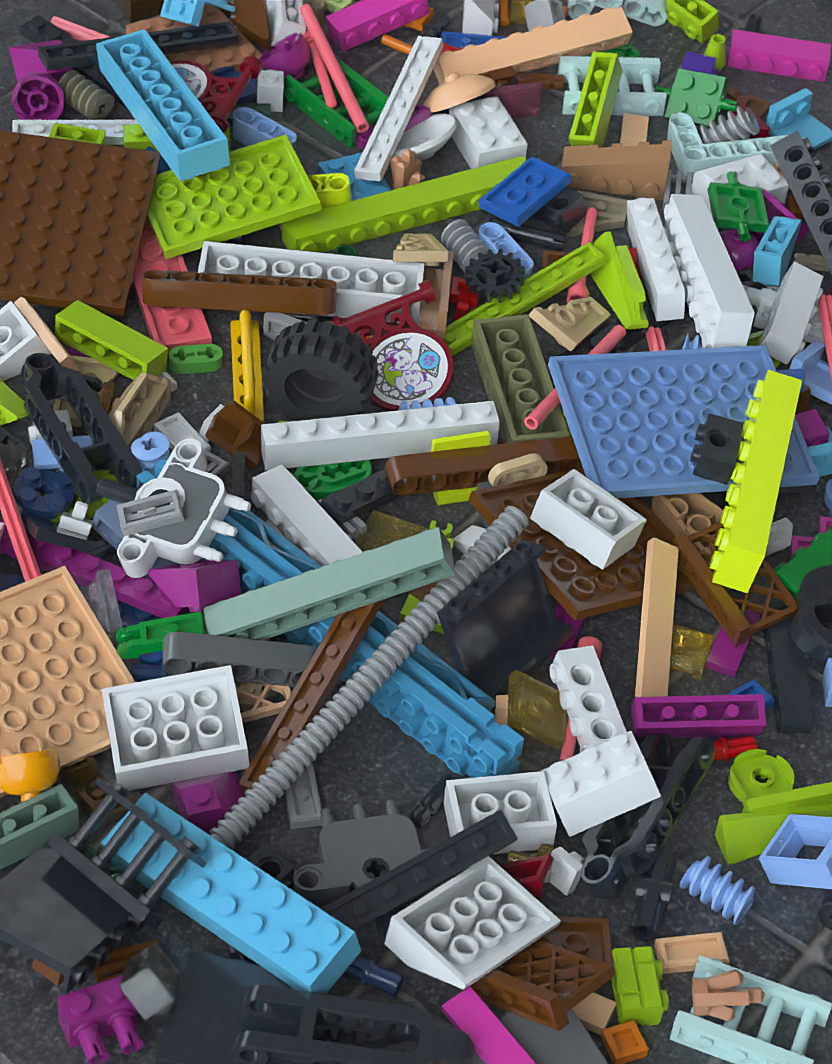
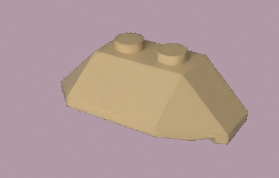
M142 372L125 389L121 397L115 399L108 416L130 450L132 443L136 439L152 430L154 423L158 421L171 401V379Z

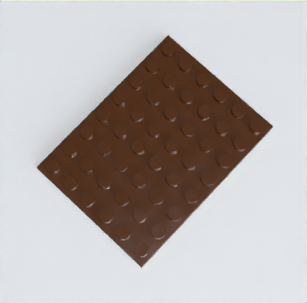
M0 130V299L16 301L20 297H24L30 304L67 308L79 300L103 314L124 316L159 170L161 154L155 151Z

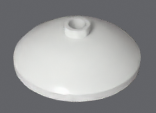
M434 114L404 132L392 158L395 156L402 157V152L407 148L416 152L415 158L420 160L432 157L453 135L456 128L454 117L449 114Z

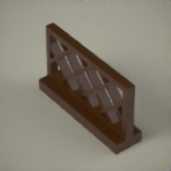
M715 523L689 536H686L685 533L675 536L672 545L679 548L677 565L735 647L745 643L748 636L797 613V602L765 558L758 569L757 575L767 577L770 581V587L766 588L751 584L748 593H745L744 600L731 597L727 592L728 587L712 582L714 572L710 568V563L715 552L718 532L720 528L724 529L722 523ZM704 541L713 544L711 554L697 550L694 543ZM749 592L767 596L765 606L748 602ZM771 597L783 600L788 608L784 610L770 608ZM745 609L762 613V619L751 625L744 616Z
M538 939L526 947L528 950L520 951L498 966H504V968L492 970L468 987H471L480 999L487 1004L556 1031H561L569 1024L566 1013L614 977L616 972L613 965ZM548 956L552 957V958H547V959L535 961V959H539V958H543V957H548ZM528 961V963L511 966V964ZM575 965L568 968L558 969L559 967ZM551 969V971L534 975L535 972ZM594 973H596V974L593 975V976L581 978V977L584 976V975H589V974H594ZM527 974L526 977L516 978L517 976ZM570 978H575L574 980H571V981H566V982L557 983V981L566 980V979H570ZM550 983V985H547V986H543V987L538 986V985ZM571 992L565 998L560 997V994Z

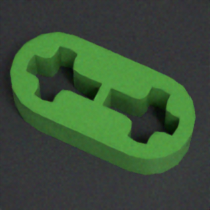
M215 344L178 346L169 352V367L178 374L213 372L220 369L223 364V351Z

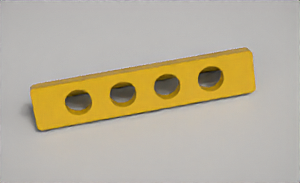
M242 310L239 320H232L230 326L234 401L264 422L259 322L251 320V313L248 310Z

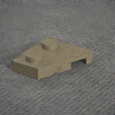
M577 191L583 195L587 210L591 207L597 210L594 232L624 227L627 216V200ZM586 215L567 233V236L583 235Z

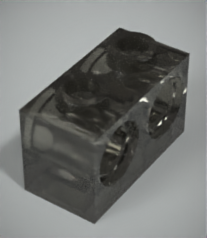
M154 942L127 961L119 988L144 1020H146L153 1014L157 1016L164 1014L173 1006L175 994L178 990L180 973L158 944Z

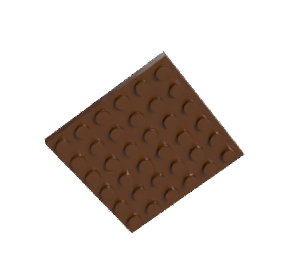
M583 468L575 469L586 477ZM570 471L471 492L468 501L491 526L493 521L498 519L502 512H505L504 510L507 506L517 507L526 515L529 525L523 529L520 535H516L517 538L510 542L509 547L512 549L522 539L546 547L547 551L537 558L546 588L574 620L643 603L647 542L652 538H657L672 545L675 537L639 497L617 498L647 520L635 546L602 570L530 519L541 491ZM677 565L675 595L695 590Z

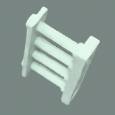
M560 56L558 74H563L565 83L569 84V91H565L563 114H576L582 92L579 89V83H584L591 57ZM619 57L623 73L611 115L628 113L643 116H663L666 93H655L653 85L658 82L660 59ZM629 84H643L644 92H630Z
M699 955L693 978L710 977L737 968L726 965L718 959ZM737 969L743 974L741 984L735 987H760L765 993L764 999L759 1004L767 1006V1010L757 1038L737 1032L746 1005L733 1006L736 1016L730 1022L725 1020L723 1026L703 1019L704 1015L694 1016L693 1006L690 1013L679 1010L670 1036L672 1041L734 1064H813L814 1060L805 1057L804 1054L814 1024L825 1027L832 1003L823 1000L819 996L808 995ZM781 1012L801 1019L790 1051L770 1043Z

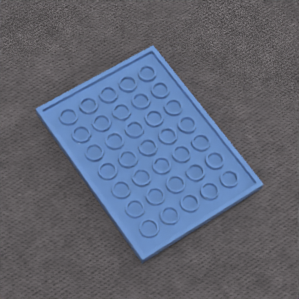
M766 345L551 356L548 362V367L586 478L615 498L728 491L730 484L735 483L732 479H729L727 485L692 475L695 463L690 461L694 445L699 444V441L694 440L698 424H704L709 413L744 424L745 419L749 420V417L745 416L748 402L750 399H756L753 393L758 379L764 380L768 370L776 372ZM794 417L780 487L816 485L820 476L797 420Z

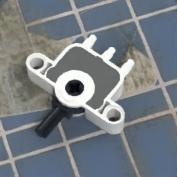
M192 438L180 441L175 446L158 478L152 479L145 484L140 482L137 489L106 478L98 481L96 493L99 496L120 503L176 489L180 496L185 521L124 536L118 546L117 554L128 576L132 578L145 576L152 568L158 556L184 565L194 564L201 558L221 562L223 553L209 546L216 533L225 536H236L237 528L223 522L229 508L244 511L250 510V502L228 494L224 483L219 477L205 472L208 465L199 441ZM171 502V503L159 505V506H156L155 508L167 506V505L174 504V503ZM143 510L132 512L131 514L143 512Z

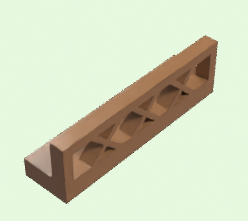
M448 251V260L444 262V269L424 268L423 282L426 280L430 281L437 301L426 305L424 300L420 302L418 319L419 327L436 334L442 340H445L454 252Z

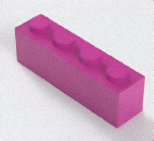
M362 0L326 16L328 35L339 49L344 52L429 14L428 0Z
M733 29L727 67L825 82L830 62L831 44Z

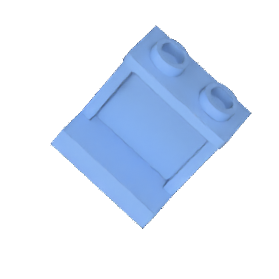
M815 340L793 357L789 369H804L805 385L810 388V394L832 405V379L829 363L820 360L825 345Z

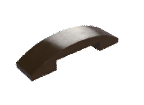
M90 755L79 763L62 768L59 772L75 798L92 814L107 795V792L95 783L96 780L101 778L108 784H111L99 772L97 761ZM129 793L127 798L136 804L137 800ZM118 802L103 822L109 823L123 817L129 810Z

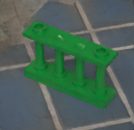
M337 58L360 108L369 113L365 115L368 124L371 125L377 122L389 97ZM326 67V70H327V73H328V76H329V79H330V83H331L333 86H335V84H334V82H333V80H332V77H331V75H330V73H329V71H328V69H327V67ZM290 75L285 76V98L325 128L340 142L350 149L355 148L357 129L353 122L350 123L344 118V116L349 114L345 105L336 109L327 106L323 94L317 97L311 92V90L321 86L318 76L303 83H299ZM334 88L333 92L337 99L341 96L337 88Z

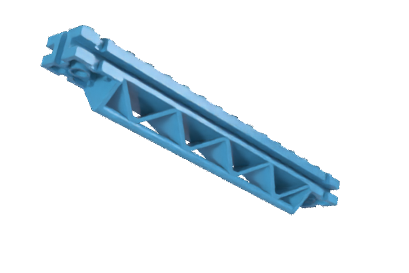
M163 458L155 463V475H151L146 470L137 475V487L140 482L145 484L152 479H157L167 460ZM230 507L223 522L237 528L236 536H225L216 533L209 546L223 553L222 560L238 561L241 595L250 590H256L274 584L277 581L286 580L303 574L306 571L322 567L250 510H237ZM268 541H270L279 549L270 546ZM378 611L339 681L346 683L349 679H353V674L359 672L361 665H366L365 661L368 658H372L375 650L379 651L378 647L385 643V639L388 636H392L391 633L394 629H398V625ZM336 616L283 634L287 636L292 644L308 645L317 650ZM423 644L416 645V649L413 652H409L410 656L407 659H403L402 665L400 667L396 666L397 670L390 674V678L387 681H383V686L377 688V692L374 695H370L371 699L368 702L375 706L382 716L390 718L400 726L406 735L412 736L420 742L427 752L435 754L445 762L452 772L459 773L462 777L467 774L470 778L519 774L520 762L517 758L522 755L524 738L506 724L500 726L494 721L495 715L491 713L496 704L494 699Z

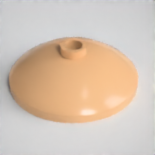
M455 72L444 77L445 82L432 90L424 101L423 106L430 108L431 113L441 111L476 98L496 87V84L489 77L477 74L459 76V73Z

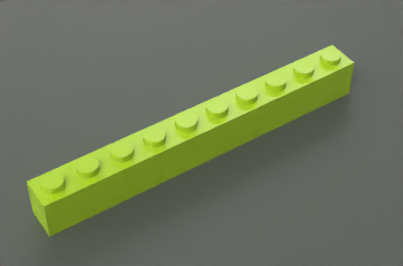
M519 156L323 208L321 211L283 222L282 241L288 250L323 253L334 250L340 245H352L481 210L478 200L527 160L524 156Z

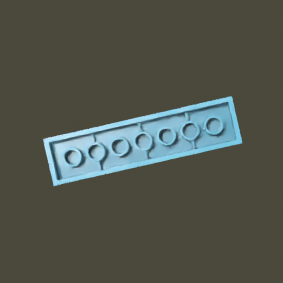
M145 29L96 43L100 71L179 181L191 179L230 165L226 136Z
M147 793L137 801L136 805L180 841L185 836L199 846L201 850L198 855L208 862L203 868L189 859L161 895V898L295 990L326 994L361 952L359 942L353 930ZM130 811L101 842L103 848L131 813ZM141 821L110 862L124 871L154 830ZM165 840L135 880L149 889L178 850Z

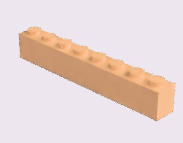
M609 7L603 9L600 13L592 15L583 14L577 19L570 21L561 20L552 26H538L526 33L516 32L500 40L494 38L485 44L477 46L468 45L462 50L455 52H443L439 55L433 69L439 84L445 82V76L458 72L459 76L477 74L486 77L489 71L512 66L516 75L517 72H529L558 64L560 56L583 57L591 55L592 52H602L627 45L633 32L623 8L613 9Z

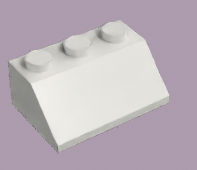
M464 0L462 33L491 36L492 32L497 33L499 0Z

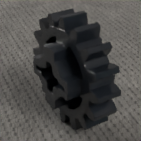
M488 249V255L485 256L479 252L477 253L478 260L471 258L469 260L470 266L465 267V284L469 286V293L477 292L478 300L487 297V303H490L493 298H497L499 303H502V297L511 300L512 292L519 294L520 286H524L525 269L524 266H521V260L519 258L513 260V253L511 252L506 256L503 255L502 249H499L497 254H493V251Z

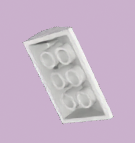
M231 665L102 689L117 782L127 790L131 791L247 769L250 765Z
M487 857L392 916L384 944L407 966L461 989H466L559 926L561 920L496 862Z

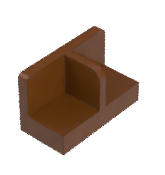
M232 400L213 416L205 436L231 456H233V452H244L245 466L251 470L258 465L262 455L261 425L265 423Z

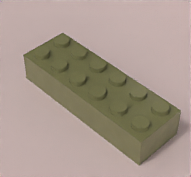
M518 315L474 320L471 346L488 400L494 402L499 418V434L503 442L507 444L569 437L570 434L560 405L536 429H529L524 422L525 418L554 389L529 316Z

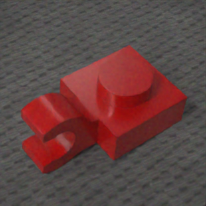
M453 277L449 302L456 304L453 321H457L466 315L469 307L476 306L478 299L477 292L469 293V286H466L465 279Z

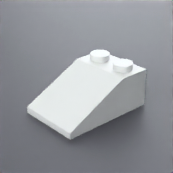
M11 301L0 310L1 381L20 375L22 366L29 355L34 353L51 354V351Z

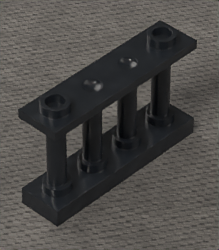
M98 778L95 783L107 792L101 803L75 836L71 835L66 839L55 833L48 844L138 920L157 930L164 920L155 911L158 906L156 904L158 899L189 859L203 868L208 862L198 855L201 848L185 836L180 841L129 800L127 796L130 791L115 780L108 784L101 778ZM119 802L131 813L98 855L94 854L92 858L85 853V850L88 848L86 843ZM143 821L154 832L121 875L117 873L115 877L108 872L111 867L109 865L110 861L140 822ZM166 840L178 850L147 892L136 896L131 891L134 887L133 881Z

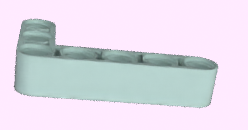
M675 113L669 118L667 140H672L671 152L679 171H682V176H687V172L693 173V180L694 172L761 153L773 166L774 163L778 162L770 145L788 135L702 144L692 118L685 113Z

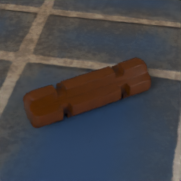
M517 72L515 84L517 87L529 85L532 88L550 89V86H553V89H563L565 77L563 74L551 76L550 73L530 72V75H527V72Z

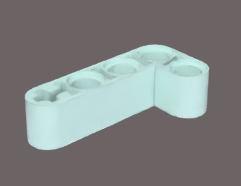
M568 0V14L573 20L583 14H590L594 5L604 9L622 7L626 17L651 26H660L667 19L666 0Z

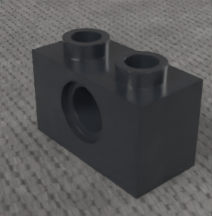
M709 413L705 423L698 424L694 440L699 441V444L694 445L690 461L695 463L692 475L727 485L736 464L743 427L742 422Z

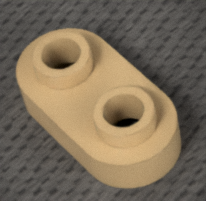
M528 454L496 464L489 472L488 480L493 487L545 476L547 465L539 454Z

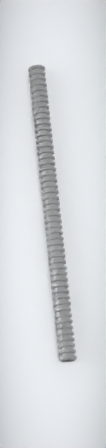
M507 506L505 508V512H502L498 519L493 521L492 526L486 529V533H482L480 539L474 542V546L467 550L468 553H464L461 560L455 563L456 575L438 581L436 587L430 590V594L423 598L424 601H420L417 608L411 611V615L405 617V622H401L398 625V629H394L391 633L392 636H388L385 639V643L378 647L379 651L375 650L372 658H368L365 661L366 665H361L359 672L353 674V679H349L346 682V686L340 688V694L336 693L333 696V701H328L326 704L327 708L320 710V716L316 715L313 718V723L307 724V730H302L299 733L300 738L295 737L292 741L293 745L286 747V752H282L279 755L280 760L275 759L272 763L273 767L266 769V775L262 774L258 778L259 782L252 784V790L248 789L245 792L246 797H240L238 800L239 805L234 804L231 807L232 812H227L224 815L225 820H219L217 823L218 827H213L210 830L211 837L232 851L234 850L235 843L242 841L241 836H246L249 833L248 828H254L256 825L255 820L260 821L263 818L262 813H267L270 810L269 805H274L277 802L276 797L281 798L283 796V790H288L290 783H294L297 780L296 775L301 776L303 774V768H308L311 765L310 760L314 761L317 758V753L323 752L324 746H328L331 743L330 738L334 739L338 735L337 731L343 730L344 724H348L351 721L350 716L354 717L357 714V709L361 710L363 708V702H368L371 699L370 695H374L377 692V688L383 686V681H387L390 678V674L397 670L396 666L400 667L403 659H407L410 656L409 652H413L416 649V645L422 643V638H426L429 635L428 631H433L435 624L440 623L437 612L473 580L484 573L485 569L491 567L492 562H495L498 556L503 554L504 549L510 546V542L517 538L516 535H520L523 529L529 525L526 515L520 509L514 506Z

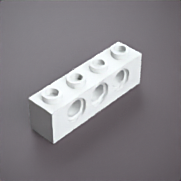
M586 646L559 650L553 663L550 665V677L559 689L560 704L568 713L570 730L572 735L577 737L580 753L585 749L593 748L609 741L614 736L627 733L594 647Z

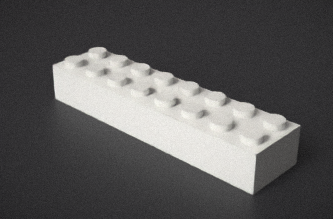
M671 194L669 204H666L664 209V230L685 289V302L688 304L690 317H693L696 332L700 333L702 338L703 348L747 346L755 313L702 195Z
M204 241L198 272L330 279L337 284L336 311L329 315L319 316L347 318L419 290L418 284L423 282L424 263L393 262V260ZM421 301L410 306V315L417 325ZM402 308L389 313L386 317V322L391 323L390 316L393 313L403 314Z

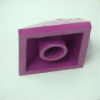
M60 40L9 47L17 83L28 73L38 71L49 73L59 82L65 73L72 71V67L47 71L38 57V47L63 43Z
M236 771L171 783L181 817L207 834H211L210 830L213 827H218L217 823L219 820H225L224 815L227 812H232L231 807L234 804L239 805L238 800L240 797H245L239 785Z

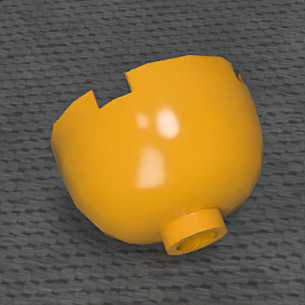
M58 748L48 749L49 756L46 749L0 757L1 790L9 795H20L22 802L41 794V791L51 788L57 781L60 772Z

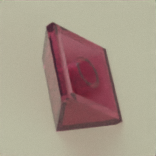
M542 82L494 87L492 90L480 95V99L498 97L511 119L538 116L543 85Z

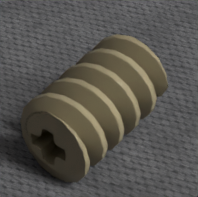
M69 71L61 77L59 83L63 88L64 102L79 111L89 120H103L110 114L115 104V99L112 95L107 94L105 90L100 89L98 85L93 84L91 80L86 79L78 71Z

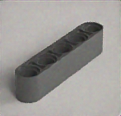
M172 632L163 638V669L169 674L179 675L231 665L234 681L295 687L316 652V648L301 644Z

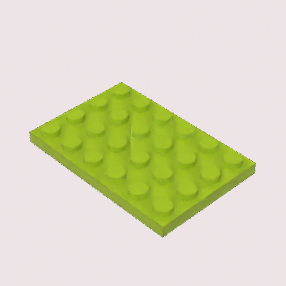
M286 134L230 151L229 166L195 176L191 179L179 181L172 170L157 174L147 218L166 259L203 248L204 241L223 242L322 210L321 202Z

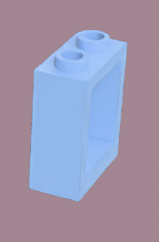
M788 815L759 857V861L770 883L832 889V817ZM804 845L825 847L817 860L795 858Z

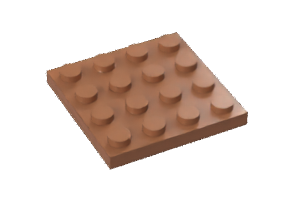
M204 5L199 25L228 21L232 24V22L219 8ZM159 16L126 25V34L143 29L146 32H154L194 25ZM232 25L239 34V42L236 45L164 55L168 61L188 60L200 63L211 73L215 69L232 66L234 71H240V65L245 57L253 56L259 59L262 54L239 32L235 25Z

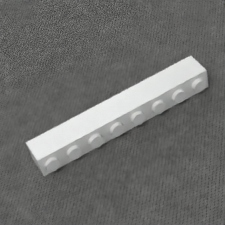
M486 401L261 425V452L266 471L281 464L285 468H295L431 452L433 439L489 431L491 435L490 445H497L499 418L494 402Z

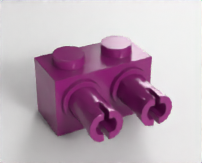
M126 975L57 997L59 1022L71 1049L81 1045L88 1064H97L95 1059L97 1056L100 1064L109 1059L110 1055L102 1038L112 1034H116L123 1054H131V1044L134 1052L139 1051L143 1047L144 1042L136 1028L138 1026L137 1001Z

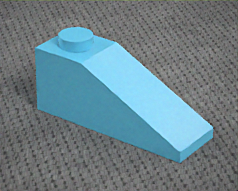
M780 216L773 218L754 252V282H760L766 286L780 285L789 265L801 226V220Z

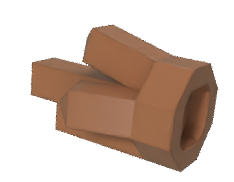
M409 148L402 152V157L395 156L390 160L393 178L392 190L421 183L425 178L420 173L422 161L415 158L416 152Z
M737 969L710 977L692 978L694 1016L710 1015L730 1022L736 1016L733 1006L761 1003L765 993L760 987H735L740 985L743 979V974Z

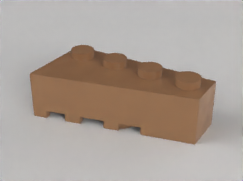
M672 140L662 141V144L650 145V142H639L637 146H623V143L612 144L611 147L600 148L599 145L564 147L561 170L571 174L572 182L566 187L638 198H654V200L663 201Z
M700 493L653 496L651 511L675 536L682 533L689 536L718 523L723 513L721 508ZM704 541L694 543L697 550L711 554L713 544Z

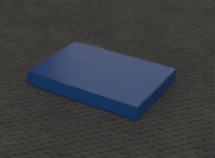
M531 156L478 200L479 207L519 227L572 182L571 174Z

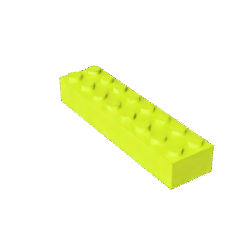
M768 370L764 380L758 379L753 393L756 399H750L748 402L745 416H748L749 420L745 419L741 432V437L744 438V441H740L737 458L740 461L739 463L736 462L730 477L735 483L730 484L725 501L729 502V506H725L720 520L724 529L720 528L715 542V546H718L719 551L714 552L710 563V568L714 569L713 583L748 593L765 557L802 384L800 379Z

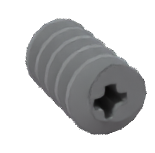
M738 106L737 116L732 111H728L729 120L726 121L720 115L718 116L719 125L714 120L709 121L710 129L704 124L700 125L704 143L741 140V138L748 139L750 133L753 135L758 134L759 125L753 111L749 107H747V111H744Z
M464 219L455 220L444 229L441 235V243L448 251L454 252L453 260L464 273L465 267L470 266L469 260L471 258L478 260L477 253L480 252L484 256L488 255L489 248Z

